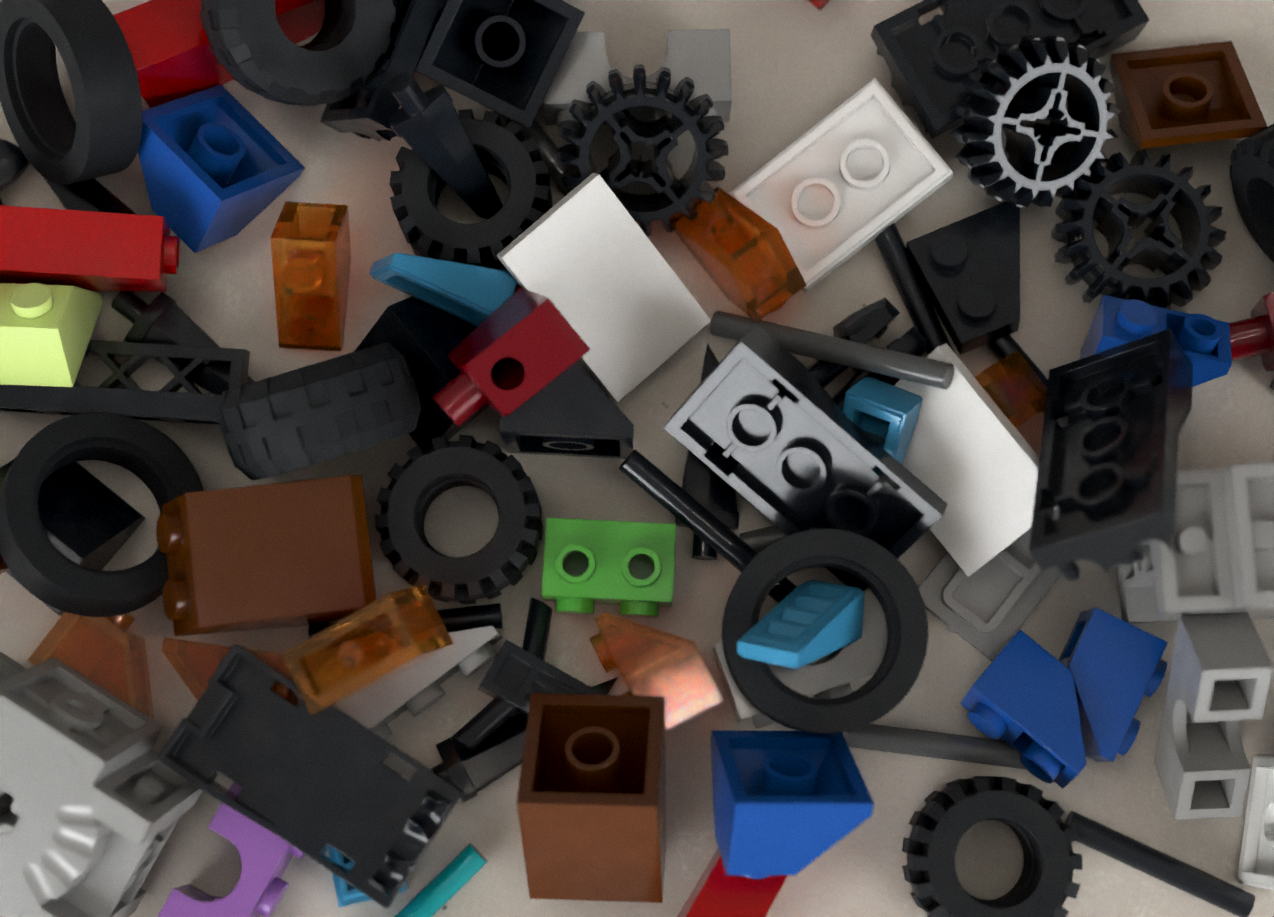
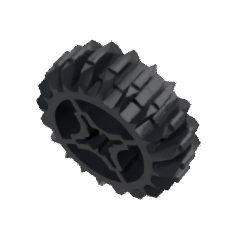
M1032 35L1020 37L1017 45L1010 43L997 45V61L988 58L977 60L982 75L978 82L971 79L961 82L965 90L971 93L967 104L960 103L952 106L957 115L965 117L964 124L950 132L954 140L965 144L955 157L959 160L960 164L970 168L967 177L970 178L973 184L984 188L989 197L998 201L1006 200L1008 203L1020 208H1028L1031 203L1039 207H1051L1055 196L1061 199L1074 198V181L1080 178L1093 183L1089 169L1093 162L1100 164L1109 162L1105 154L1100 150L1104 140L1110 141L1119 138L1114 130L1107 128L1108 120L1122 112L1116 107V104L1106 101L1116 90L1117 86L1112 84L1111 80L1102 78L1106 66L1100 60L1088 57L1089 51L1084 46L1072 42L1067 43L1064 38L1047 35L1042 37V39ZM1066 100L1068 102V111L1066 108ZM1036 119H1046L1050 121L1049 124L1035 123V125H1024L1020 123L1022 120L1036 122ZM1002 129L1004 130L1006 135L1005 149H1003L1002 145ZM1005 152L1009 153L1008 159L1005 155Z
M636 64L634 66V82L624 84L622 74L618 69L610 70L608 78L611 91L606 93L600 84L591 81L586 86V93L593 106L574 99L569 105V112L578 122L561 123L559 136L565 141L572 143L558 148L557 161L572 166L562 174L563 185L565 187H577L592 173L600 174L633 219L639 221V227L647 237L652 232V221L659 219L662 221L663 228L667 232L672 233L676 229L674 213L680 211L685 218L694 221L698 217V211L692 198L711 203L715 198V192L706 181L716 182L722 181L725 178L724 166L714 160L728 155V144L725 140L713 138L724 130L723 119L721 116L713 115L704 117L713 106L712 99L708 94L700 95L688 102L694 90V81L689 77L682 79L674 90L669 88L671 71L667 67L660 68L657 72L655 83L646 82V70L643 64ZM634 106H652L666 110L673 114V116L669 118L664 114L653 122H642L634 118L628 110L624 112L622 110ZM606 121L612 129V137L617 142L619 148L608 158V166L601 172H598L591 158L590 145L595 133ZM688 129L695 141V151L688 170L678 180L672 172V165L667 160V155L678 145V136ZM631 140L633 143L643 141L644 149L647 142L653 143L654 162L651 159L642 161L641 155L638 161L633 160ZM641 181L649 184L657 193L636 195L619 189L631 182Z
M1145 149L1137 151L1132 156L1130 163H1128L1121 152L1112 154L1109 157V162H1106V168L1098 162L1092 163L1089 169L1093 183L1080 178L1074 181V198L1062 199L1055 210L1056 215L1063 222L1057 223L1051 231V238L1066 243L1055 253V262L1062 264L1073 263L1074 268L1065 277L1066 284H1077L1083 279L1089 286L1082 296L1083 302L1091 303L1101 294L1126 300H1141L1152 306L1170 309L1171 303L1177 307H1184L1193 299L1192 290L1202 291L1209 285L1211 277L1206 270H1214L1220 265L1223 257L1213 247L1219 246L1225 240L1227 232L1210 225L1222 215L1223 207L1205 206L1203 200L1211 193V184L1200 185L1194 189L1188 183L1193 176V166L1183 168L1178 174L1170 171L1172 165L1171 154L1162 155L1155 165L1151 166ZM1136 193L1154 200L1140 205L1134 204L1124 197L1116 200L1111 195ZM1170 213L1179 227L1182 241L1169 228L1168 216ZM1149 217L1151 222L1143 231L1146 237L1141 243L1137 242L1126 253L1124 249L1132 240L1129 233L1135 227L1138 228ZM1092 219L1098 223L1096 229L1103 234L1108 242L1109 248L1106 259L1095 242ZM1140 264L1152 272L1158 268L1166 276L1139 278L1121 271L1125 266Z

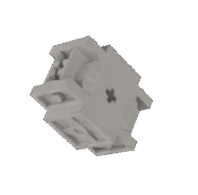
M1274 463L1229 465L1223 469L1177 471L1175 533H1172L1173 552L1169 551L1164 542L1150 539L1140 542L1144 549L1143 561L1133 562L1132 565H1117L1122 620L1129 624L1178 622L1180 615L1248 612L1251 619L1274 618Z
M0 652V917H129L135 912L146 891L141 888V885L182 814L195 806L203 790L156 759L159 753L154 751L152 747L160 735L163 726L55 657L27 669Z

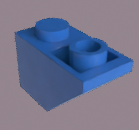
M1103 295L1080 350V359L1171 328L1193 365L1192 387L1228 373L1232 365L1230 324L1203 314H1188L1152 306L1141 300H1126Z
M1097 607L1080 612L1059 657V661L1073 672L1085 756L1097 762H1114L1117 753L1124 756L1136 739L1140 728V721L1135 719L1134 716L1143 696L1151 697L1158 689L1165 675L1167 662L1161 660V657L1168 642Z
M1019 630L971 686L960 704L969 711L968 718L979 731L995 740L1001 737L1021 754V763L1032 775L1046 783L1054 781L1063 789L1087 764L1073 672L1022 630Z

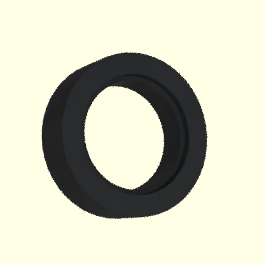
M2 0L0 2V103L10 130L27 160L44 178L59 185H68L102 177L128 168L133 162L140 145L143 119L142 100L138 76L130 49L116 19L102 0ZM56 48L61 55L71 82L76 108V121L69 110L61 88L56 63Z
M93 412L72 415L60 419L37 432L20 450L0 487V553L5 564L19 583L32 595L56 609L87 617H110L133 612L148 605L163 594L165 582L169 579L166 553L161 552L158 546L155 553L146 561L131 568L116 571L96 570L70 560L51 543L42 527L38 512V496L42 482L57 469L73 462L99 460L113 463L129 470L146 484L157 501L160 514L162 513V505L184 493L204 490L200 478L186 454L168 436L151 425L132 417L114 413Z
M838 529L806 530L788 535L772 543L756 555L742 571L728 597L722 622L723 651L730 674L737 687L746 699L762 714L783 726L809 733L844 732L863 727L880 719L896 707L911 690L922 669L928 644L927 613L921 593L913 577L905 566L886 548L873 540L849 531ZM814 567H828L847 572L867 585L882 606L888 630L884 658L872 678L858 690L848 695L829 699L803 695L781 682L773 674L766 662L742 658V655L737 654L738 640L758 623L762 605L771 589L782 579L794 572Z

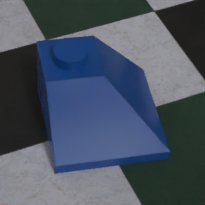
M222 85L142 111V134L138 155L152 211L157 216H164L168 227L194 253L238 235L298 179L305 168Z
M712 730L710 744L715 838L726 875H742L751 879H762L770 875H796L872 816L874 802L842 732L809 733L803 731Z

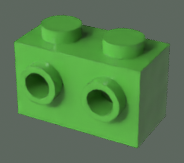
M546 517L542 597L544 601H556L555 612L565 614H594V604L596 603L620 605L621 616L658 617L659 607H672L676 524Z

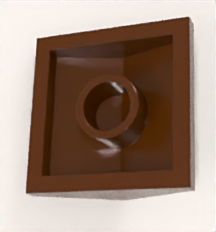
M1232 41L1111 54L1110 69L1112 82L1117 86L1114 91L1116 107L1122 111L1118 114L1119 126L1140 149L1246 138L1267 128L1263 114Z

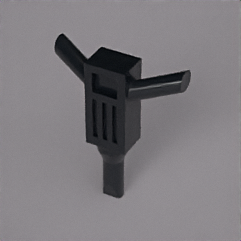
M530 598L523 647L521 648L505 640L478 690L494 699L451 737L453 741L469 750H475L516 712L528 717L531 693L603 695L545 662L553 611L550 606L538 599Z

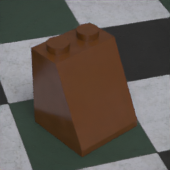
M345 475L189 492L162 505V513L157 520L156 536L161 552L166 553L169 579L165 582L163 588V606L168 619L173 620L174 636L309 626L328 623L377 606L362 475Z
M531 693L517 796V809L530 899L663 903L666 854L665 696Z

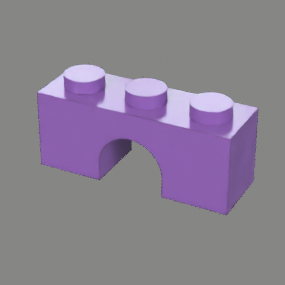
M233 782L229 791L238 796L243 787ZM221 803L208 828L230 840L237 848L242 864L241 875L237 885L225 897L209 895L191 884L175 887L158 917H260V915L271 917L283 899L289 883L282 880L281 877L293 856L303 859L305 854L273 832L226 804Z

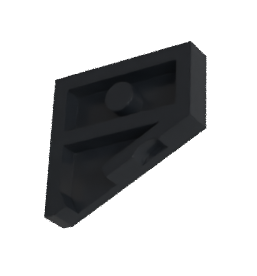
M1005 201L906 243V249L922 284L960 355L1018 331L1020 322V207Z

